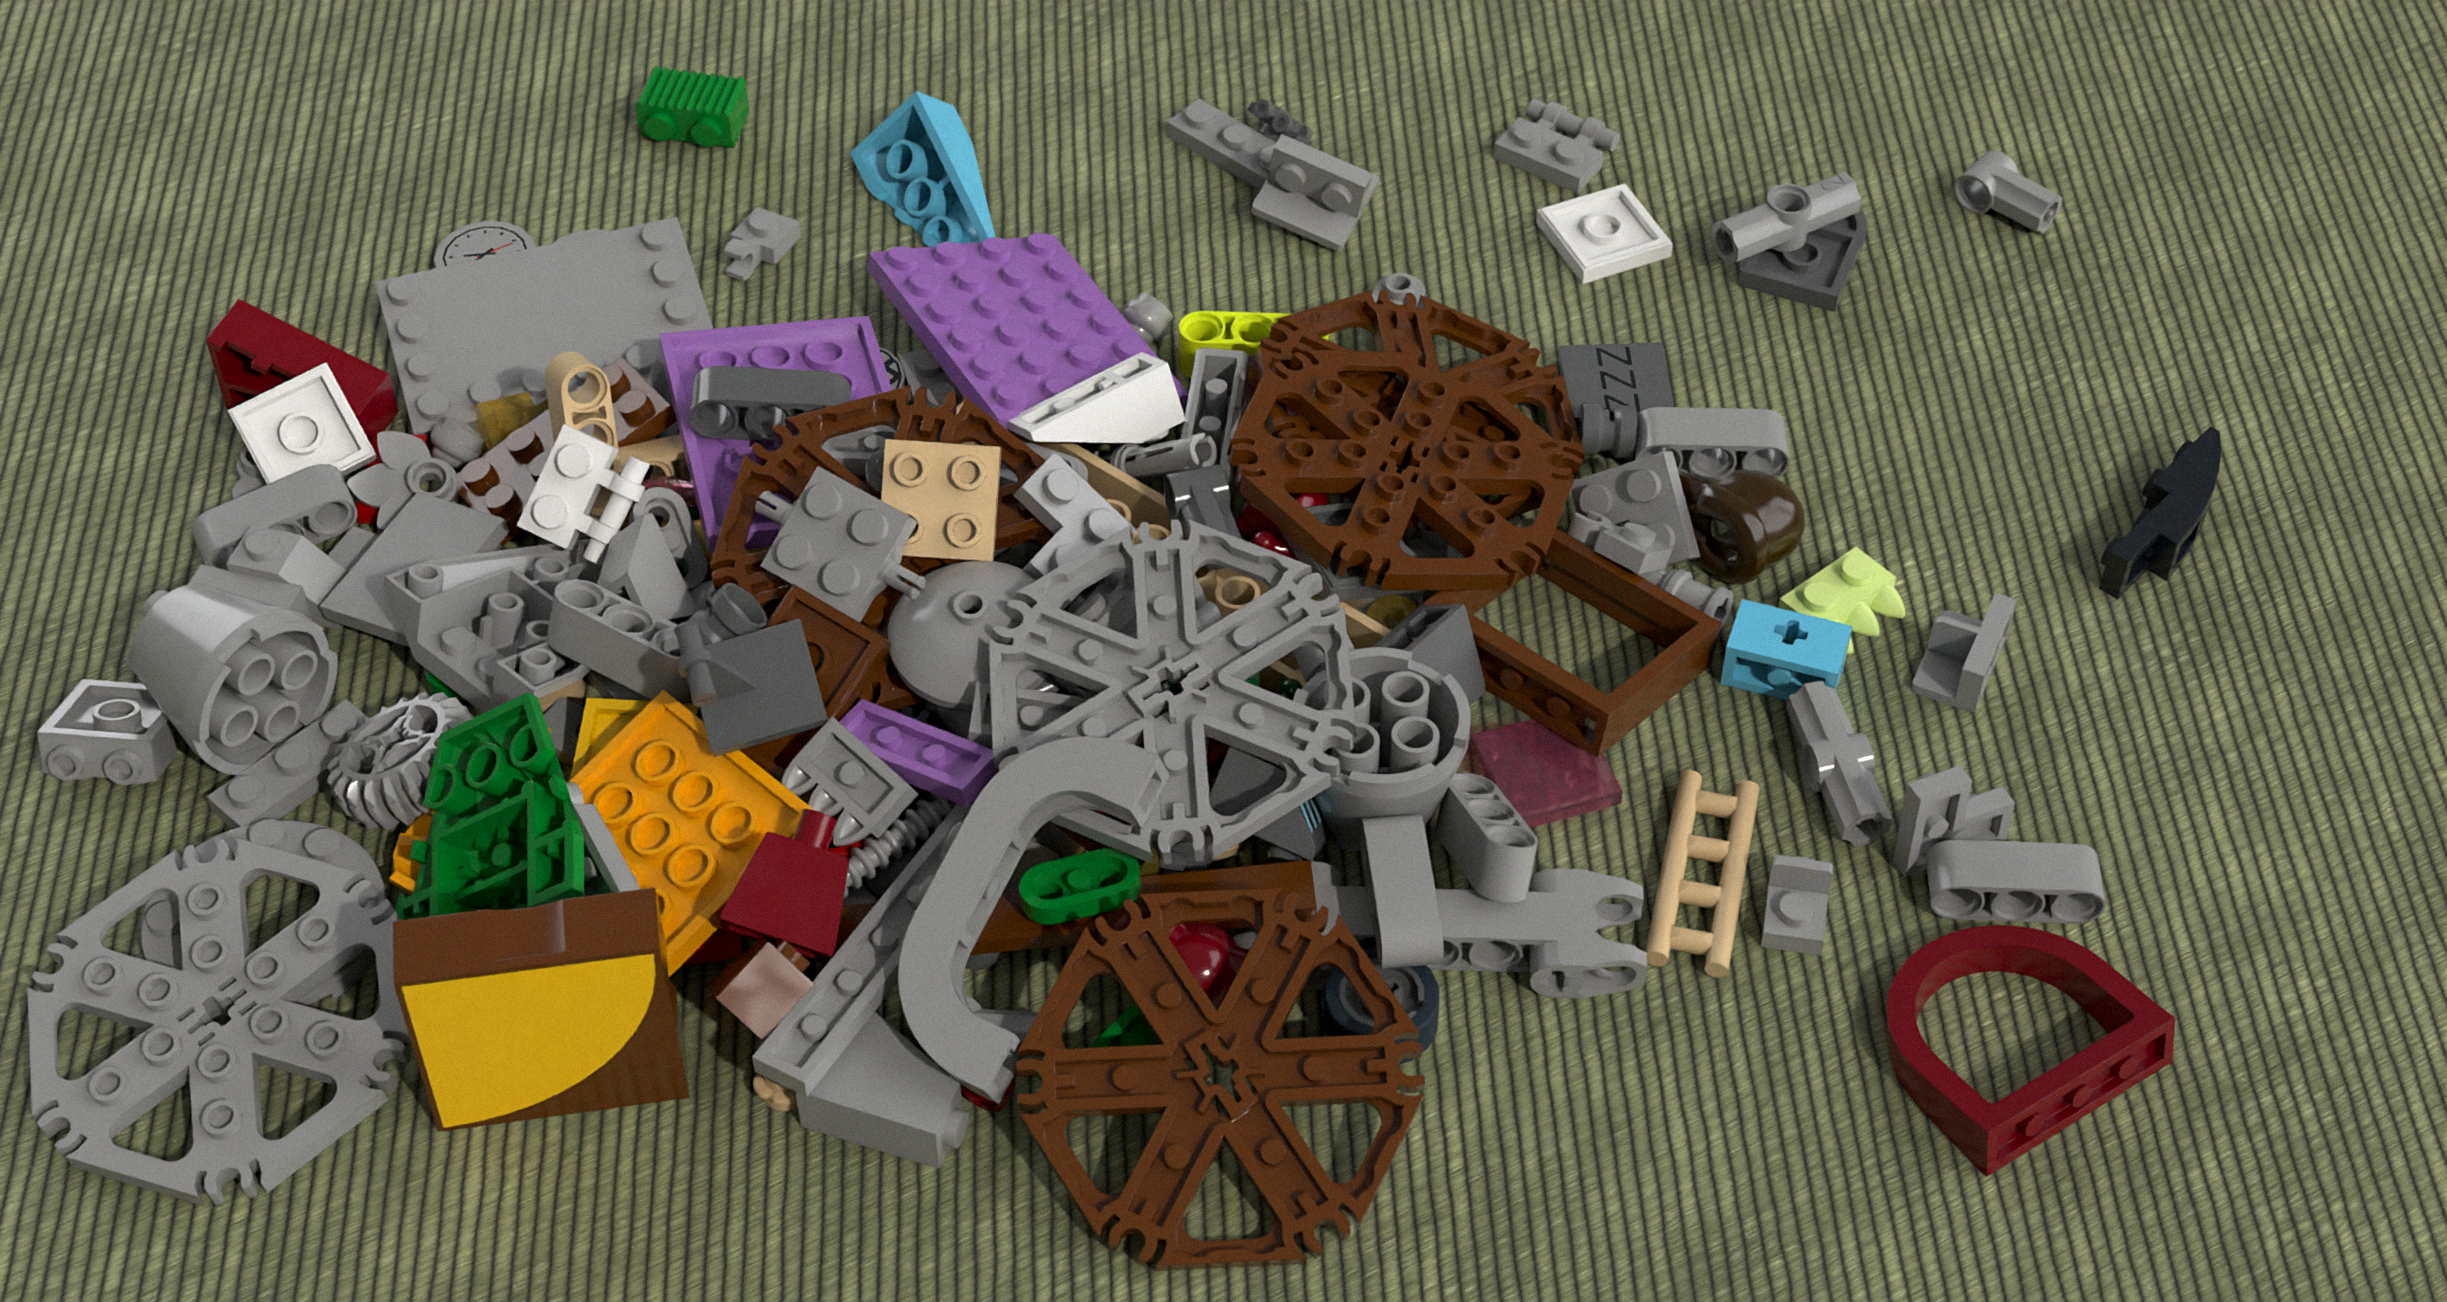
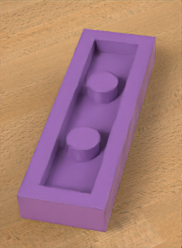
M861 699L839 721L906 783L966 807L999 772L998 769H995L993 749L864 699Z

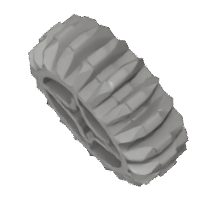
M426 692L419 693L413 700L402 697L392 707L386 708L382 706L380 713L372 718L364 717V724L357 730L349 731L346 734L348 741L334 749L336 757L327 765L330 772L327 781L332 788L331 793L347 816H351L356 824L363 823L369 830L379 826L390 830L400 821L408 826L420 815L427 814L431 816L433 809L422 804L440 734L474 718L473 715L470 714L466 706L461 705L456 697L448 698L443 692L436 693L431 697Z

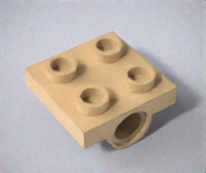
M885 439L881 501L918 522L903 547L902 556L963 561H994L1001 447Z

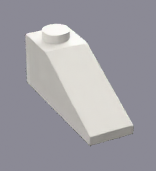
M1140 352L1022 411L1018 417L1008 420L1009 430L1033 442L1151 443L1164 438L1169 433L1170 428L1186 421L1168 363Z

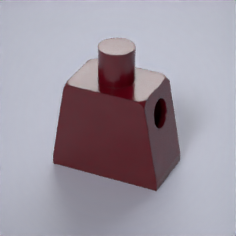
M803 809L792 839L774 832H767L722 910L719 918V929L755 941L763 937L774 947L784 939L803 957L827 964L832 959L836 947L850 861L845 856L827 851L837 820L815 810Z

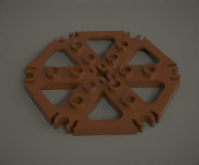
M1372 290L1278 318L1277 323H1273L1269 337H1263L1258 346L1254 364L1259 385L1267 367L1272 371L1274 362L1279 361L1289 369L1293 354L1297 352L1304 355L1305 350L1351 351L1321 337L1350 327H1360L1369 331L1374 337L1377 352H1422L1418 365L1424 367L1425 361L1429 356L1436 357L1431 335L1446 337L1487 356L1460 365L1464 369L1461 379L1463 383L1467 382L1471 371H1473L1511 404L1528 402L1538 406L1543 411L1549 435L1559 443L1558 448L1564 451L1559 468H1571L1572 475L1570 479H1576L1585 457L1563 374L1554 378L1557 367L1554 364L1547 367L1536 366L1540 351L1537 348H1529V342L1423 295H1420L1417 304L1416 297L1412 293H1406L1403 304L1398 305L1389 300L1387 291L1380 290L1375 303L1372 297ZM1436 361L1435 368L1439 371L1438 362ZM1454 367V368H1451V369H1448V370H1445V371H1442L1441 373H1445V374L1453 373L1455 367ZM1344 372L1337 374L1346 385L1379 411L1390 422L1392 421L1407 387L1402 376L1392 372H1379L1376 375L1346 374ZM1279 401L1275 402L1265 422L1267 433L1276 438L1327 439L1303 417L1288 416L1285 403ZM1469 401L1467 404L1457 408L1444 441L1514 442L1518 440V437L1512 435L1495 421L1491 413L1482 405ZM1404 457L1402 461V467L1405 470L1407 468L1406 465L1408 462V458ZM1338 493L1353 501H1356L1359 493ZM1508 495L1486 504L1507 520L1540 508L1543 498L1535 495ZM1413 513L1408 525L1417 529L1420 518ZM1421 520L1422 526L1425 528L1426 531H1433V529H1431L1426 523H1424Z
M1305 350L1304 355L1297 352L1293 354L1289 369L1279 361L1274 362L1272 371L1267 367L1231 438L1227 455H1230L1228 463L1229 466H1238L1234 482L1236 486H1240L1239 493L1327 571L1330 561L1334 557H1338L1335 569L1336 575L1343 577L1347 568L1352 566L1359 567L1367 574L1364 585L1371 587L1376 583L1378 575L1384 574L1380 590H1504L1505 585L1512 587L1516 584L1521 570L1529 577L1535 575L1537 568L1541 570L1574 479H1570L1572 470L1571 468H1559L1564 456L1563 449L1558 448L1559 443L1473 371H1471L1467 382L1463 383L1461 379L1464 369L1460 365L1455 367L1453 373H1441L1435 368L1437 357L1431 355L1426 359L1424 367L1418 366L1422 352ZM1344 372L1346 374L1376 375L1379 372H1392L1402 376L1407 387L1392 421L1390 422L1379 411L1346 385L1337 374ZM1279 401L1288 404L1327 439H1280L1268 434L1264 429V424L1275 402ZM1469 401L1482 405L1491 413L1495 421L1512 435L1518 437V440L1514 442L1444 441L1457 408L1467 404ZM1404 457L1408 458L1406 470L1403 469L1401 474L1396 473L1397 465H1401ZM1289 493H1359L1347 522L1341 526H1329L1319 521ZM1477 495H1535L1543 498L1534 524L1523 528L1510 524ZM1414 513L1465 558H1416L1406 554L1401 549L1400 543L1412 514Z
M911 385L784 418L785 426L776 424L772 428L774 440L781 445L778 450L767 451L756 442L751 446L755 462L751 461L746 453L744 455L710 562L714 589L719 590L726 583H733L742 587L759 602L765 611L768 621L793 585L760 566L769 549L751 554L745 549L756 512L755 505L757 501L761 500L759 496L763 492L770 491L772 494H781L794 503L801 496L814 471L819 466L881 500V497L875 494L867 484L822 449L823 444L830 438L878 425H885L896 431L894 440L953 444L974 442L983 446L1001 447V463L1015 473L1018 481L999 486L995 550L1025 542L1034 543L1042 549L1054 536L1040 520L1013 496L1046 460L965 396L963 397V405L958 414H956L954 392L948 391L946 400L941 407H928L927 388L922 386L915 391L914 405L910 406L907 405L912 397ZM902 556L900 565L919 576H925L936 569L961 561ZM904 580V583L910 586L913 585V583L909 582L908 580ZM888 585L873 599L859 623L888 640V626L891 615L904 593ZM971 610L965 613L974 614L977 613L979 610ZM889 651L860 692L859 701L864 699L874 703L873 693L880 692V697L876 704L892 711L928 701L913 692L902 679L894 675L891 670L892 660Z
M1283 887L1138 894V902L1147 910L1149 918L1142 919L1141 910L1137 904L1127 899L1122 902V910L1129 919L1130 924L1121 931L1111 929L1102 916L1095 919L1096 934L1105 945H1099L1090 936L1087 926L1085 927L1017 1051L1018 1058L1026 1056L1043 1058V1061L1029 1058L1016 1063L1017 1076H1035L1042 1082L1041 1088L1036 1093L1018 1094V1108L1025 1111H1037L1044 1107L1046 1109L1043 1112L1034 1114L1019 1113L1020 1120L1099 1243L1103 1230L1115 1219L1118 1223L1113 1226L1109 1234L1110 1250L1116 1252L1125 1236L1129 1234L1139 1235L1143 1238L1145 1246L1140 1252L1138 1264L1146 1267L1153 1261L1156 1255L1157 1244L1166 1245L1164 1255L1155 1266V1271L1306 1264L1307 1258L1298 1250L1294 1238L1301 1237L1303 1247L1307 1253L1315 1259L1322 1255L1323 1248L1314 1235L1315 1229L1321 1225H1330L1337 1231L1343 1241L1349 1238L1351 1233L1350 1224L1345 1215L1338 1211L1340 1208L1344 1209L1354 1219L1357 1229H1359L1423 1101L1424 1094L1409 1096L1397 1093V1090L1404 1093H1416L1424 1088L1425 1075H1406L1402 1073L1398 1065L1400 1061L1406 1058H1420L1423 1051L1422 1043L1414 1040L1403 1041L1397 1045L1395 1041L1405 1038L1418 1040L1420 1032L1339 915L1334 927L1327 935L1323 936L1321 933H1323L1327 926L1329 908L1322 905L1314 920L1302 922L1294 915L1300 898V894L1294 891L1286 897L1282 906V913L1273 912L1275 903L1283 895ZM1243 921L1248 923L1256 933V939L1218 1011L1169 940L1172 930L1180 924ZM1321 965H1333L1341 970L1374 1020V1027L1369 1035L1277 1039L1311 972ZM1098 975H1109L1119 982L1160 1045L1068 1049L1061 1040V1032L1087 983ZM1219 1039L1221 1040L1227 1051L1224 1050V1048L1218 1041ZM1203 1049L1212 1062L1216 1061L1221 1068H1227L1230 1065L1236 1068V1071L1232 1074L1231 1082L1233 1093L1238 1099V1103L1230 1091L1225 1090L1219 1083L1211 1087L1205 1083L1209 1078L1210 1069L1208 1058L1202 1051ZM1187 1059H1189L1195 1071L1189 1069L1185 1063ZM1247 1080H1248V1082L1250 1083V1085L1252 1086V1088L1254 1089V1091L1256 1092L1255 1095H1254V1093L1252 1092V1090L1250 1089V1087L1248 1086V1084L1246 1083ZM1216 1101L1224 1115L1220 1116L1212 1102ZM1358 1103L1374 1107L1380 1115L1381 1126L1356 1176L1346 1183L1332 1182L1282 1107ZM1163 1113L1125 1188L1117 1194H1104L1095 1187L1065 1140L1067 1125L1078 1117ZM1223 1141L1273 1216L1271 1230L1261 1238L1197 1241L1191 1238L1184 1229V1217Z

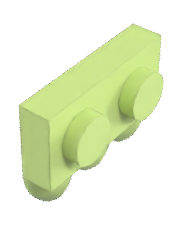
M1854 547L1782 596L1778 606L1781 609L1851 625L1853 632L1867 636H1878L1880 634L1879 624L1873 611L1894 618H1904L1906 615L1904 603L1898 591L1894 588L1896 576L1857 547ZM1851 637L1847 650L1849 655L1854 651Z

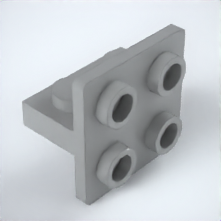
M1281 134L1273 148L1267 180L1254 200L1251 212L1260 218L1317 243L1340 251L1375 192L1379 177Z

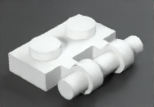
M563 424L517 526L568 550L573 549L580 532H583L591 537L583 558L603 566L610 540L621 532L620 528L632 502H639L646 488L641 483L650 464L630 455L622 473L610 470V467L619 450L618 448L570 425ZM604 486L613 492L599 520L590 516L589 513L601 487Z

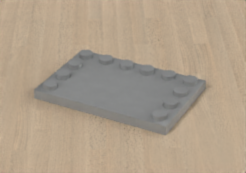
M677 217L375 282L413 434L428 435L430 445H433L430 439L433 428L438 422L444 424L450 415L459 418L480 434L526 424L549 409L545 385V370L549 362L560 353L575 351L584 355L600 369L610 366L623 357L642 377H649L653 362L663 364L660 354L659 333L714 329ZM586 372L577 373L570 379L568 392H573L584 384Z

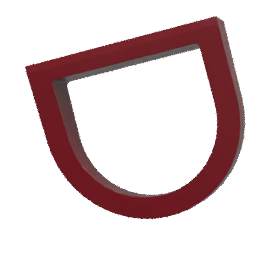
M2009 925L1980 926L1955 931L1929 942L1917 950L1901 966L1892 981L1888 993L1887 1046L1893 1069L1907 1094L1973 1165L1988 1177L2170 1064L2173 1059L2176 1018L2156 1004L2102 958L2074 941L2047 931ZM2009 972L2041 980L2063 991L2083 1007L2109 1034L1997 1103H1989L1931 1051L1920 1034L1917 1019L1928 999L1947 983L1975 973Z

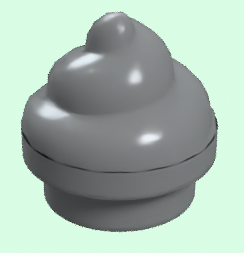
M1140 293L1135 300L1129 299L1122 311L1123 317L1146 344H1150L1152 341L1163 340L1170 331L1168 324L1173 319L1172 313L1163 303L1147 293Z
M450 415L444 424L438 422L433 428L430 437L434 445L432 457L447 462L452 468H462L472 460L480 458L482 452L479 448L485 442V438L480 433L453 415Z

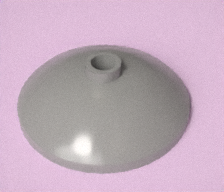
M962 561L936 569L923 576L926 579L924 589L915 584L912 585L913 588L921 592L915 600L903 594L893 610L888 626V641L891 644L889 652L894 668L902 681L913 692L934 704L957 710H972L977 681L990 683L989 638L995 641L993 627L995 624H999L1012 629L1021 625V622L1009 617L1007 604L1010 600H1017V591L1038 579L1018 567L997 561ZM971 610H979L977 613L974 614L965 613ZM1037 669L1026 671L1019 677L1017 687L1034 690L1049 673Z

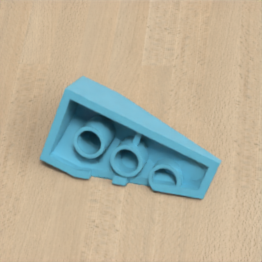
M915 91L850 152L867 189L877 199L889 205L895 211L894 215L900 221L910 225L922 236V241L928 247L937 246L942 242L958 244L982 242L987 238L995 237L973 143L953 105Z

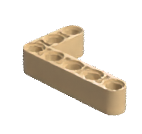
M575 351L560 353L549 362L545 370V385L554 443L563 424L570 425L578 430L593 424L591 436L619 449L610 470L621 474L631 455L653 465L650 477L641 483V485L646 487L645 490L653 487H664L675 491L683 499L695 497L690 474L687 473L688 466L680 434L618 447L610 384L607 375L588 358ZM586 372L584 385L577 391L568 392L570 379L577 373ZM604 486L601 487L590 510V516H602L613 491Z

